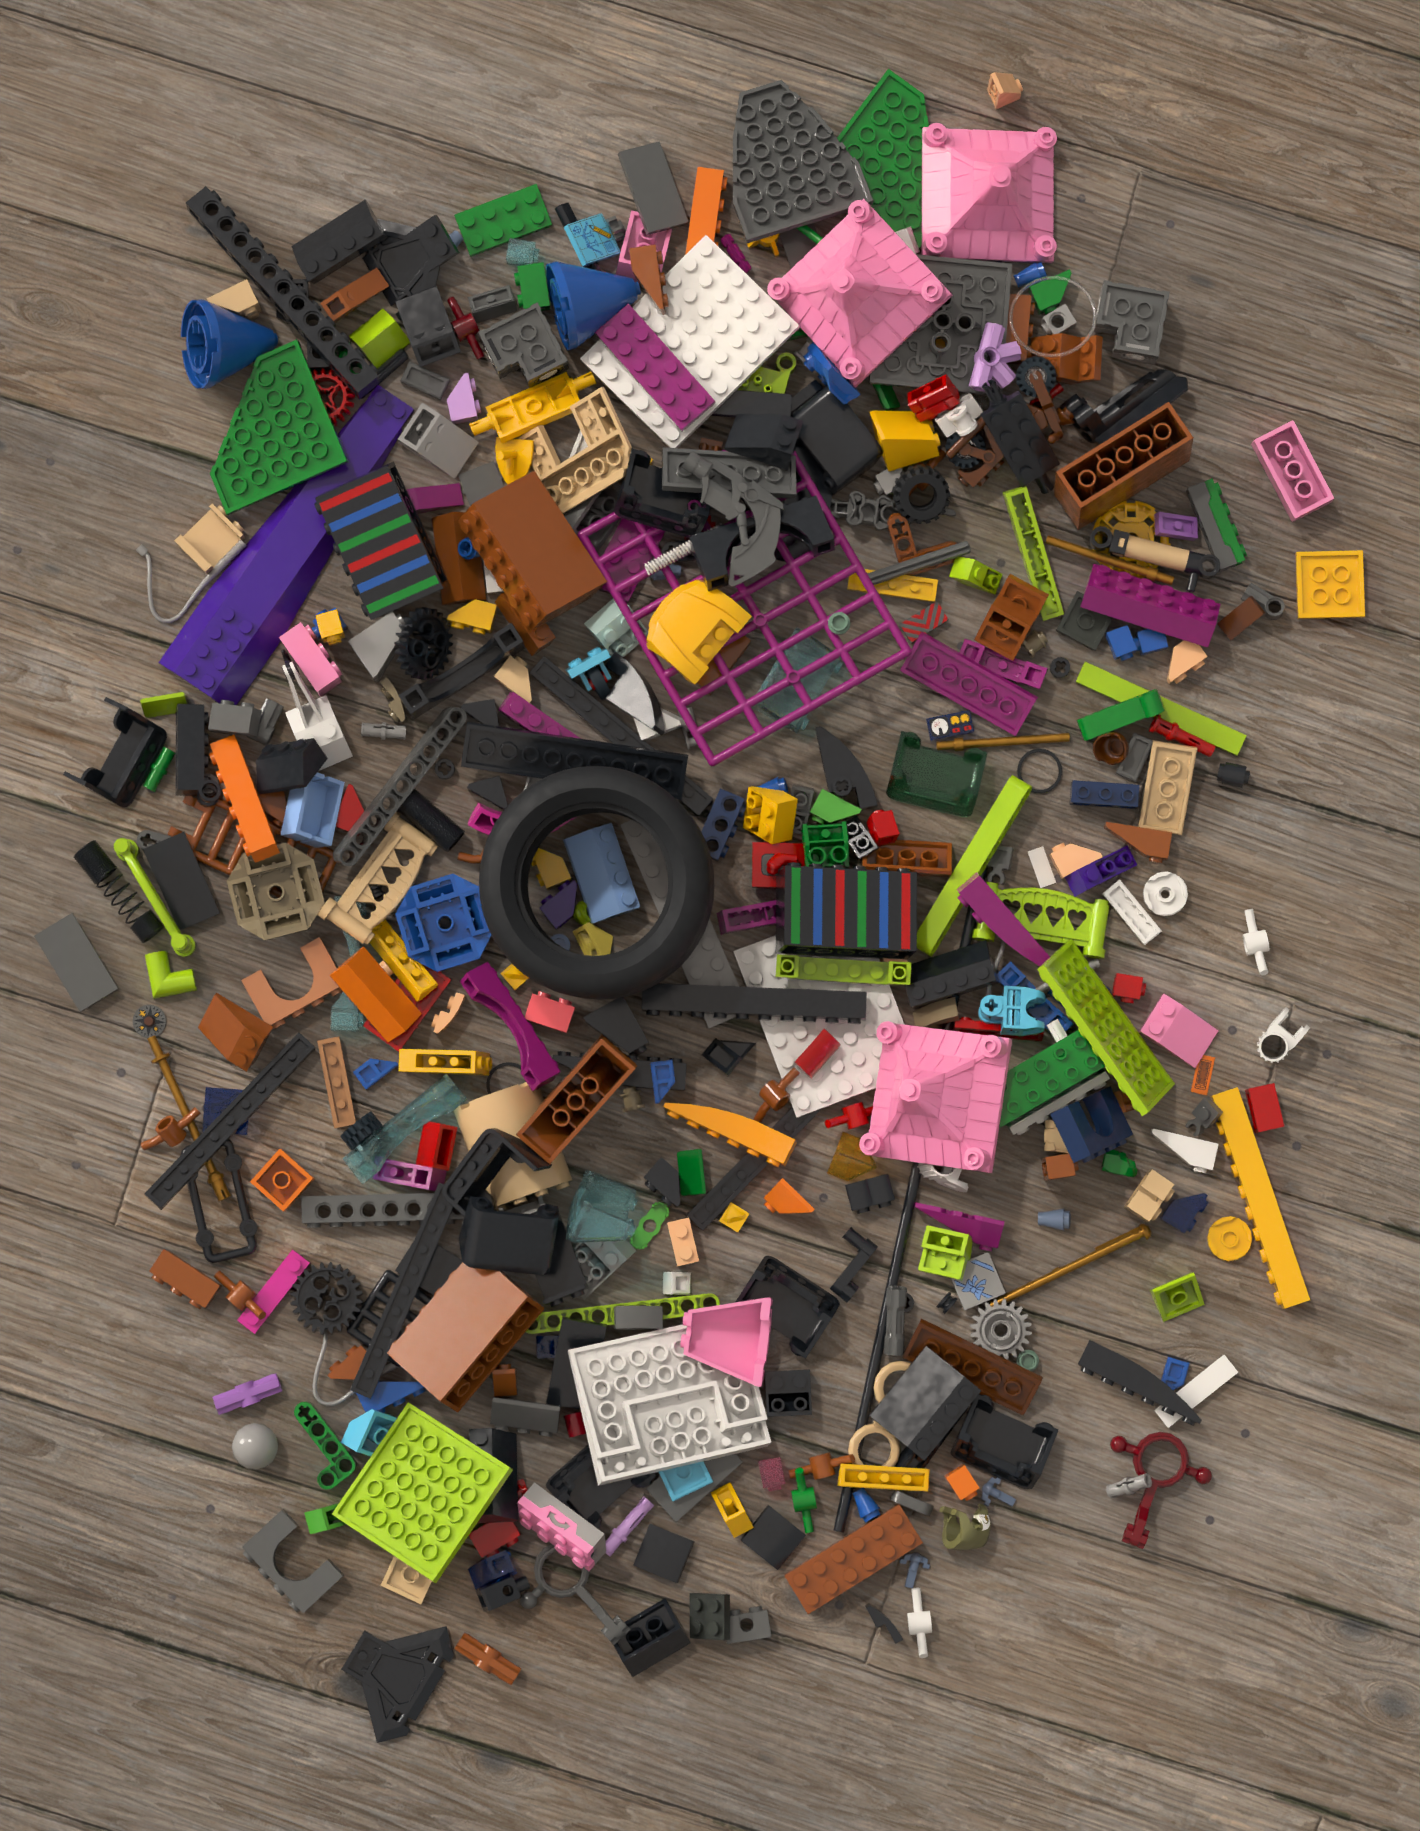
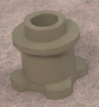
M1033 630V634L1027 637L1022 645L1029 656L1034 658L1036 652L1042 648H1047L1046 643L1048 640L1042 631L1037 632Z
M636 1087L623 1089L624 1094L620 1095L623 1098L625 1107L623 1112L645 1108V1104H642L640 1097L641 1090L637 1091Z

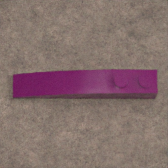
M977 872L956 889L960 894L957 897L965 907L970 905L974 910L972 913L973 917L980 924L984 921L995 934L1022 956L1038 966H1041L1050 958Z
M776 900L725 909L716 913L720 934L724 935L776 925Z

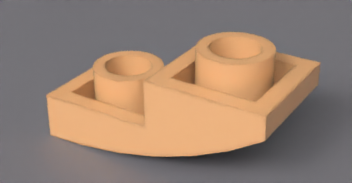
M456 992L455 997H450L447 1009H450V1012L440 1011L439 1015L435 1014L431 1027L435 1028L434 1033L440 1034L450 1025L458 1014L466 997L465 995Z

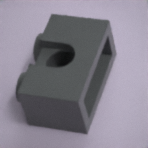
M762 1606L750 1607L749 1612L740 1613V1609L730 1610V1640H726L727 1644L771 1637L767 1609H762ZM750 1618L753 1621V1627L750 1630H743L740 1627L742 1619Z

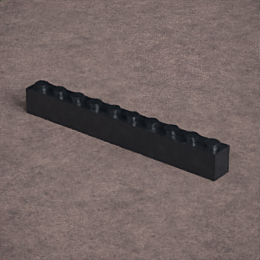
M658 983L642 991V1011H646V1015L660 1016V1012H669V1016L682 1017V1013H691V1017L704 1018V1014H713V1018L726 1019L727 1015H736V1019L748 1020L749 1016H758V1020L766 1021L771 1020L772 1017H780V1021H794V1018H803V1022H816V1019H825V1023H839L840 1019L848 1020V1024H861V1020L866 1021L867 992Z

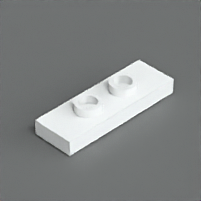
M1120 879L1102 893L1143 945H1146L1162 932Z

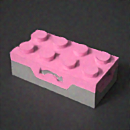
M535 1482L517 1502L521 1525L528 1530H534L543 1542L547 1543L549 1541L561 1555H567L572 1558V1562L581 1569L584 1567L590 1571L606 1553L605 1534Z

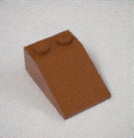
M217 992L198 1026L200 1031L228 1061L246 1072L257 1060L274 1028Z

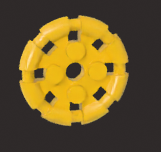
M1124 501L1110 509L1103 516H1100L1096 520L1093 530L1096 527L1103 526L1108 528L1112 535L1114 530L1134 534L1139 538L1154 541V536H1157L1155 535L1154 514L1157 512L1154 507L1141 501L1127 503V501ZM1127 512H1135V517H1127ZM1148 517L1154 522L1150 527L1144 522ZM1112 518L1118 521L1114 527L1108 523ZM1095 535V541L1103 544L1104 535ZM1160 536V543L1171 546L1169 537ZM1107 548L1104 551H1098L1110 555L1108 554L1109 548ZM1115 556L1128 562H1136L1137 565L1146 568H1157L1159 566L1125 556L1123 558ZM1098 561L1100 565L1103 564L1112 570L1127 572L1131 576L1140 579L1145 578V576Z

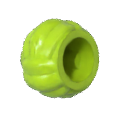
M584 901L576 904L573 915L574 919L581 925L588 922L591 923L586 909L587 905Z

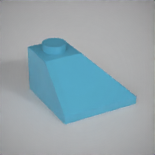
M371 1409L349 1423L341 1443L356 1452L372 1456L397 1417Z

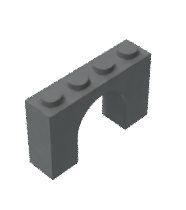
M283 1509L242 1547L245 1550L243 1555L251 1563L255 1561L260 1566L258 1571L266 1579L270 1577L275 1582L273 1586L281 1596L287 1595L291 1600L289 1605L297 1613L299 1611L304 1613L338 1582L344 1574L330 1559L324 1562L311 1576L302 1580L289 1579L278 1570L275 1562L277 1547L299 1526Z

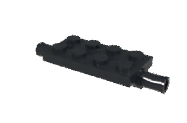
M994 379L988 380L991 389L986 382L982 385V388L990 399V406L980 414L1021 487L1035 480L1042 494L1049 493L1045 484L1050 491L1054 489V485L1046 472L1060 464L1021 393L1017 391L1012 395L1005 396L999 390Z

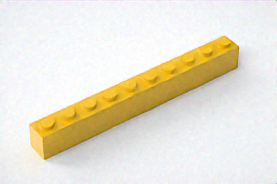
M1236 1087L1212 1095L1210 1097L1213 1102L1223 1111L1218 1118L1219 1122L1216 1123L1219 1135L1224 1136L1226 1143L1223 1144L1226 1156H1231L1233 1164L1230 1165L1233 1177H1238L1240 1186H1237L1241 1199L1245 1198L1248 1207L1244 1209L1248 1220L1253 1221L1255 1227L1252 1229L1256 1242L1259 1241L1262 1247L1259 1250L1262 1262H1267L1269 1271L1266 1274L1269 1283H1274L1276 1292L1273 1293L1278 1306H1282V1309L1309 1301L1310 1298L1239 1089Z

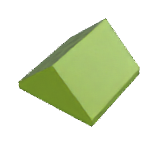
M383 308L349 335L351 340L377 369L398 350L404 349L410 344L408 337L401 327Z
M1194 1272L1150 1289L1163 1322L1205 1305Z

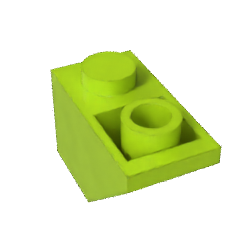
M957 557L954 560L949 577L964 585L996 595L1003 574L975 559Z

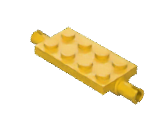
M591 371L575 379L569 378L567 372L493 403L486 407L487 417L469 423L475 437L493 428V430H496L501 443H505L526 434L537 426L549 424L572 414L570 406L580 400L577 395L579 394L578 391L596 385L595 378Z

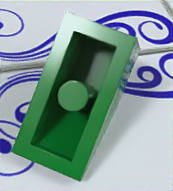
M1070 269L1029 287L1028 292L1031 295L1032 301L1035 302V308L1039 315L1042 313L1047 315L1060 305L1072 274Z

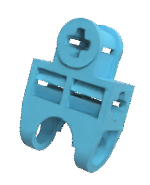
M1004 986L1002 996L987 995L981 1000L978 1016L985 1023L1001 1024V1035L1026 1036L1039 1034L1045 1030V1023L1029 1016L1026 1009L1034 1006V1004L1044 1003L1046 995L1039 990L1027 987Z

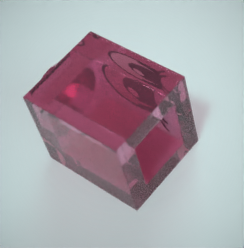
M775 1457L758 1461L763 1488L768 1487V1491L782 1489L781 1485L785 1484L781 1458Z

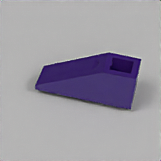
M1125 846L1066 876L1065 879L1076 897L1137 866V863L1128 846Z

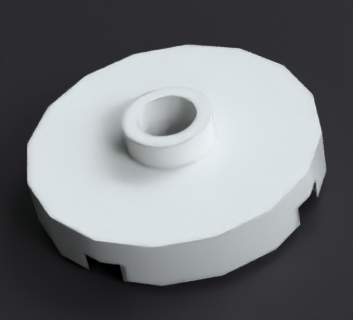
M1160 872L1150 877L1143 890L1146 906L1154 914L1160 916H1171L1179 912L1186 904L1188 897L1187 886L1183 879L1171 872ZM1163 890L1168 891V898H1163L1161 896V892Z

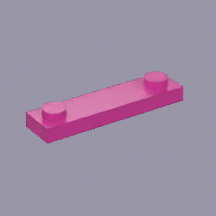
M292 1249L253 1299L266 1313L265 1318L260 1320L251 1310L246 1308L237 1321L256 1334L292 1288V1285L298 1280L297 1276L303 1274V1270L307 1269L310 1262Z

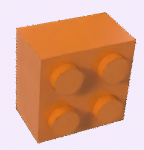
M280 1148L250 1182L277 1207L286 1212L315 1178Z

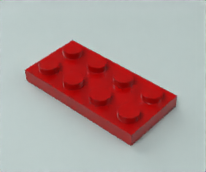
M424 966L438 983V986L418 1002L398 978L396 979L395 983L422 1013L405 1032L387 1042L368 1019L363 1026L399 1052V1049L404 1047L452 981L442 972H436Z

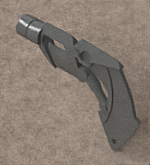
M691 451L682 468L701 479L702 495L700 502H705L718 510L728 520L737 519L741 545L732 548L728 581L729 586L734 587L756 576L776 561L774 552L779 538L780 510L783 511V503L753 479L751 487H749L746 483L742 482L741 474L717 460L711 463L699 454ZM712 470L731 482V492L709 479V474ZM739 499H742L747 504L755 520L756 532L749 539L747 534L746 507L744 504L739 503ZM734 575L743 576L736 581L734 580Z

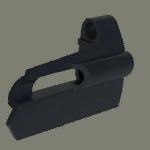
M1159 369L1147 373L1095 409L1088 405L1085 398L1081 399L1077 394H1074L1059 407L1062 410L1066 407L1075 416L1072 419L1075 423L1072 425L1085 440L1093 444L1095 442L1102 444L1167 402L1171 404L1188 391V380L1186 377L1176 376L1169 370ZM1148 382H1154L1148 388L1142 391L1139 395L1133 398L1130 402L1124 405L1125 400L1128 399L1135 392H1137L1140 388L1145 386Z

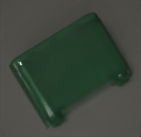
M901 731L886 795L896 801L956 816H971L978 797L988 752L978 748H971L965 751L964 756L920 746L921 739L917 734Z

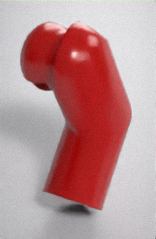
M776 853L767 861L766 871L771 875L777 874L778 869L783 865L792 862L797 863V855Z

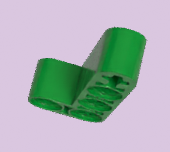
M1154 689L1079 718L1076 721L1083 739L1086 741L1138 720L1158 715L1165 711V707L1158 689Z
M308 1401L301 1402L295 1407L294 1415L331 1463L318 1474L317 1482L321 1488L331 1489L356 1470L357 1462L316 1407ZM301 1406L310 1408L308 1414L311 1418H314L315 1415L318 1418L312 1421L309 1426L306 1424V1422L310 1421L308 1417L300 1415L302 1412ZM316 1423L322 1424L325 1428L321 1436H317L313 1432V1426ZM329 1441H334L338 1444V1451L335 1454L329 1453L326 1449ZM343 1459L351 1461L352 1468L350 1471L345 1472L341 1469L340 1462ZM325 1473L333 1475L334 1482L332 1485H325L323 1483L322 1477Z

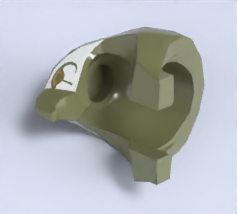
M978 1504V1509L973 1514L971 1522L963 1511L941 1506L939 1512H942L944 1515L942 1541L946 1548L973 1550L985 1546L989 1539L991 1528L988 1509L985 1505ZM956 1516L959 1517L960 1525L956 1521Z

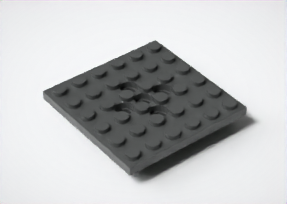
M916 254L953 296L949 298V304L942 305L925 321V324H922L869 375V384L919 388L947 374L959 393L987 395L986 392L976 391L969 387L975 364L974 355L979 350L985 324L988 322L1002 325L1005 328L1001 344L1006 343L1012 264ZM944 317L947 320V326H939L936 319ZM960 319L967 320L969 328H961L958 321ZM942 339L945 342V348L940 349L936 347L935 340ZM985 352L984 359L989 362L990 356Z

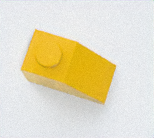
M731 1482L710 1492L734 1538L754 1528Z

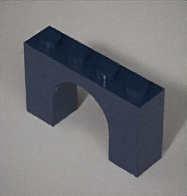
M1111 1086L1083 1099L1093 1120L1096 1132L1089 1124L1079 1101L1051 1113V1117L1073 1163L1081 1159L1083 1163H1086L1127 1143L1126 1138L1133 1135Z

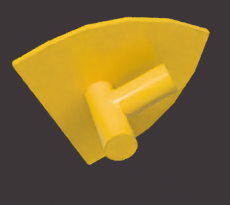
M496 437L495 450L498 468L504 481L510 484L528 474L533 459L534 440L512 439L501 443L499 437Z

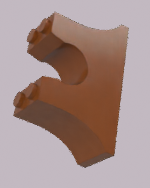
M602 1034L563 1081L559 1082L548 1094L533 1115L517 1132L516 1136L547 1163L551 1164L636 1069V1063Z

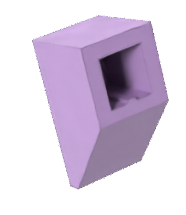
M468 373L463 374L447 398L450 418L453 424L478 420L477 413H481L479 400H474L473 392L477 391L474 378H469Z

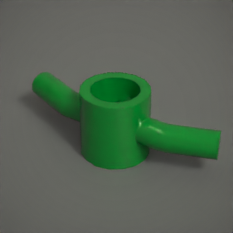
M803 1468L795 1469L798 1489L791 1490L794 1511L802 1512L805 1533L814 1532L810 1510L817 1509L814 1488L806 1487Z

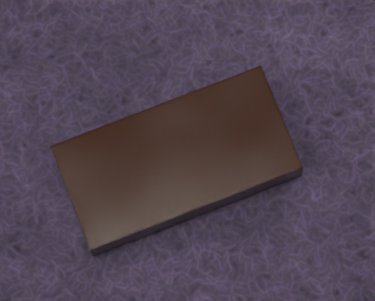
M1250 596L1217 624L1231 641L1264 615L1265 611L1253 596Z

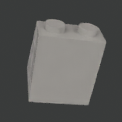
M393 611L348 641L375 683L380 681L396 655L395 651L399 649V646L395 645L394 642L399 641L396 633H401L402 631L399 624L405 625V622L400 614L395 616Z

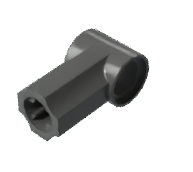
M1250 583L1241 600L1245 601L1250 596H1253L1265 611V616L1268 619H1279L1285 609L1283 600ZM1270 604H1277L1280 607V611L1272 613L1269 611L1268 606Z
M266 698L261 708L258 737H246L267 746L272 739L275 731L274 727L284 706Z

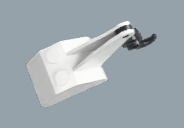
M282 649L281 653L285 662L282 669L288 680L296 708L285 713L296 740L311 738L316 740L328 758L319 771L353 757L327 695L318 699L313 698L299 675L300 673L295 661L292 662L286 650ZM295 679L309 701L304 705H300L292 682Z

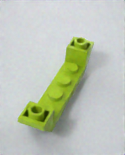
M777 954L776 977L864 984L910 985L911 962H878Z

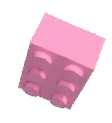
M300 622L279 637L320 697L342 683L340 676L343 674L334 661L328 662L327 658L330 656L321 643L317 645L314 642L317 637L309 625L304 627Z

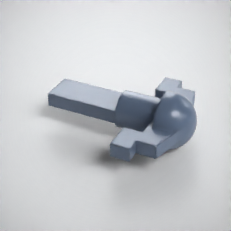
M991 1477L982 1487L981 1499L985 1501L984 1505L989 1506L991 1500L988 1499V1496L991 1495L1013 1507L1016 1499L993 1487L994 1483L998 1485L1001 1479Z
M917 1552L905 1554L903 1559L900 1558L899 1563L906 1564L907 1560L910 1561L905 1587L913 1588L919 1563H923V1568H930L928 1559Z

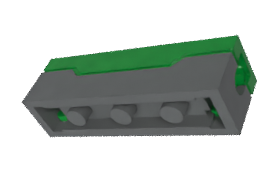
M1213 478L1205 482L1188 487L1186 493L1209 551L1220 561L1218 573L1243 564L1245 561L1244 557L1247 556L1243 544L1239 545L1237 541L1238 531L1235 524H1231L1229 521L1230 511L1227 504L1221 501L1220 495H1222V491L1218 482L1214 483Z

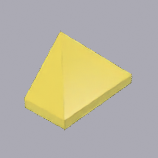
M590 922L572 931L584 955L600 956L611 953L613 936Z

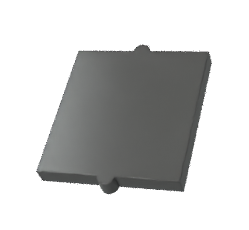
M814 223L807 225L817 233ZM796 228L779 233L791 269L817 245Z
M494 461L458 474L464 489L462 493L466 494L470 506L474 502L504 487L502 483L503 477L499 475Z

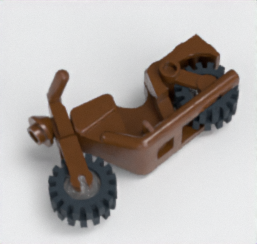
M1033 356L1020 364L1016 373V382L1019 389L1026 395L1038 397L1042 408L1026 404L1041 431L1048 424L1053 431L1048 437V442L1053 444L1064 436L1061 425L1074 424L1075 422L1072 419L1075 416L1066 407L1063 410L1058 407L1056 410L1050 395V391L1056 382L1055 367L1044 357ZM982 417L977 420L978 425L972 432L965 436H959L957 432L953 433L947 439L945 446L949 461L955 464V466L961 467L958 471L960 474L958 479L966 487L969 485L974 487L976 484L979 487L982 486L989 478L986 474L992 468L996 471L1004 463L1002 460L1004 456ZM982 428H984L992 448L986 449L984 438L979 433ZM981 460L985 462L979 468L974 469L972 471H965L962 469L971 468L977 465Z

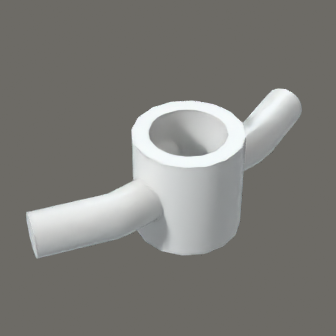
M1247 909L1244 911L1249 933L1243 934L1245 952L1247 956L1255 955L1260 975L1268 974V969L1263 952L1270 950L1267 933L1265 930H1257L1253 909Z
M912 1588L914 1612L907 1613L909 1635H917L919 1657L926 1658L928 1657L925 1634L932 1633L930 1611H923L921 1589Z

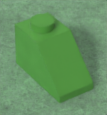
M822 789L810 811V815L813 816L812 820L820 825L824 823L833 824L859 816L862 809Z
M339 1503L304 1513L310 1534L346 1525L332 1515Z

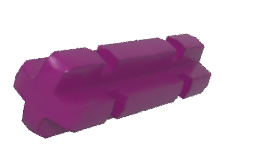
M726 234L721 238L724 248H727L726 251L731 259L745 273H748L751 270L749 262L745 261V256L737 243L734 244L731 234Z

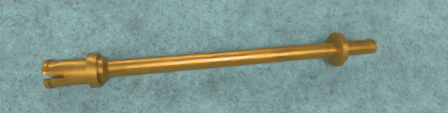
M155 1035L149 1037L147 1040L156 1057L151 1062L152 1064H159L178 1108L184 1117L190 1110L166 1060L171 1055L170 1053H163ZM193 1120L187 1127L193 1141H195L201 1134ZM211 1158L205 1164L209 1173L207 1182L212 1185L218 1202L231 1197V1194L224 1182V1174L217 1171Z

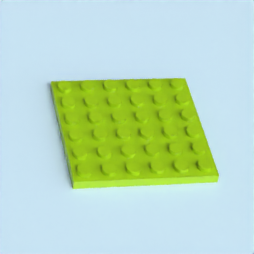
M408 1402L332 1515L423 1576L437 1583L513 1470Z

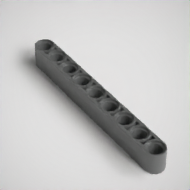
M447 707L440 713L335 848L333 859L337 864L353 866L358 862L465 724L467 715L462 708ZM453 711L457 714V719L454 723L450 719ZM440 728L444 732L441 740L437 738V732ZM426 746L430 748L428 757H425L423 753ZM415 763L417 771L412 775L410 766ZM401 780L403 782V789L398 792L396 785ZM386 798L390 801V806L387 809L383 807V801ZM374 815L376 817V824L371 827L369 819ZM358 833H361L363 836V840L360 844H357L356 842V836ZM347 850L349 852V859L344 862L342 854Z

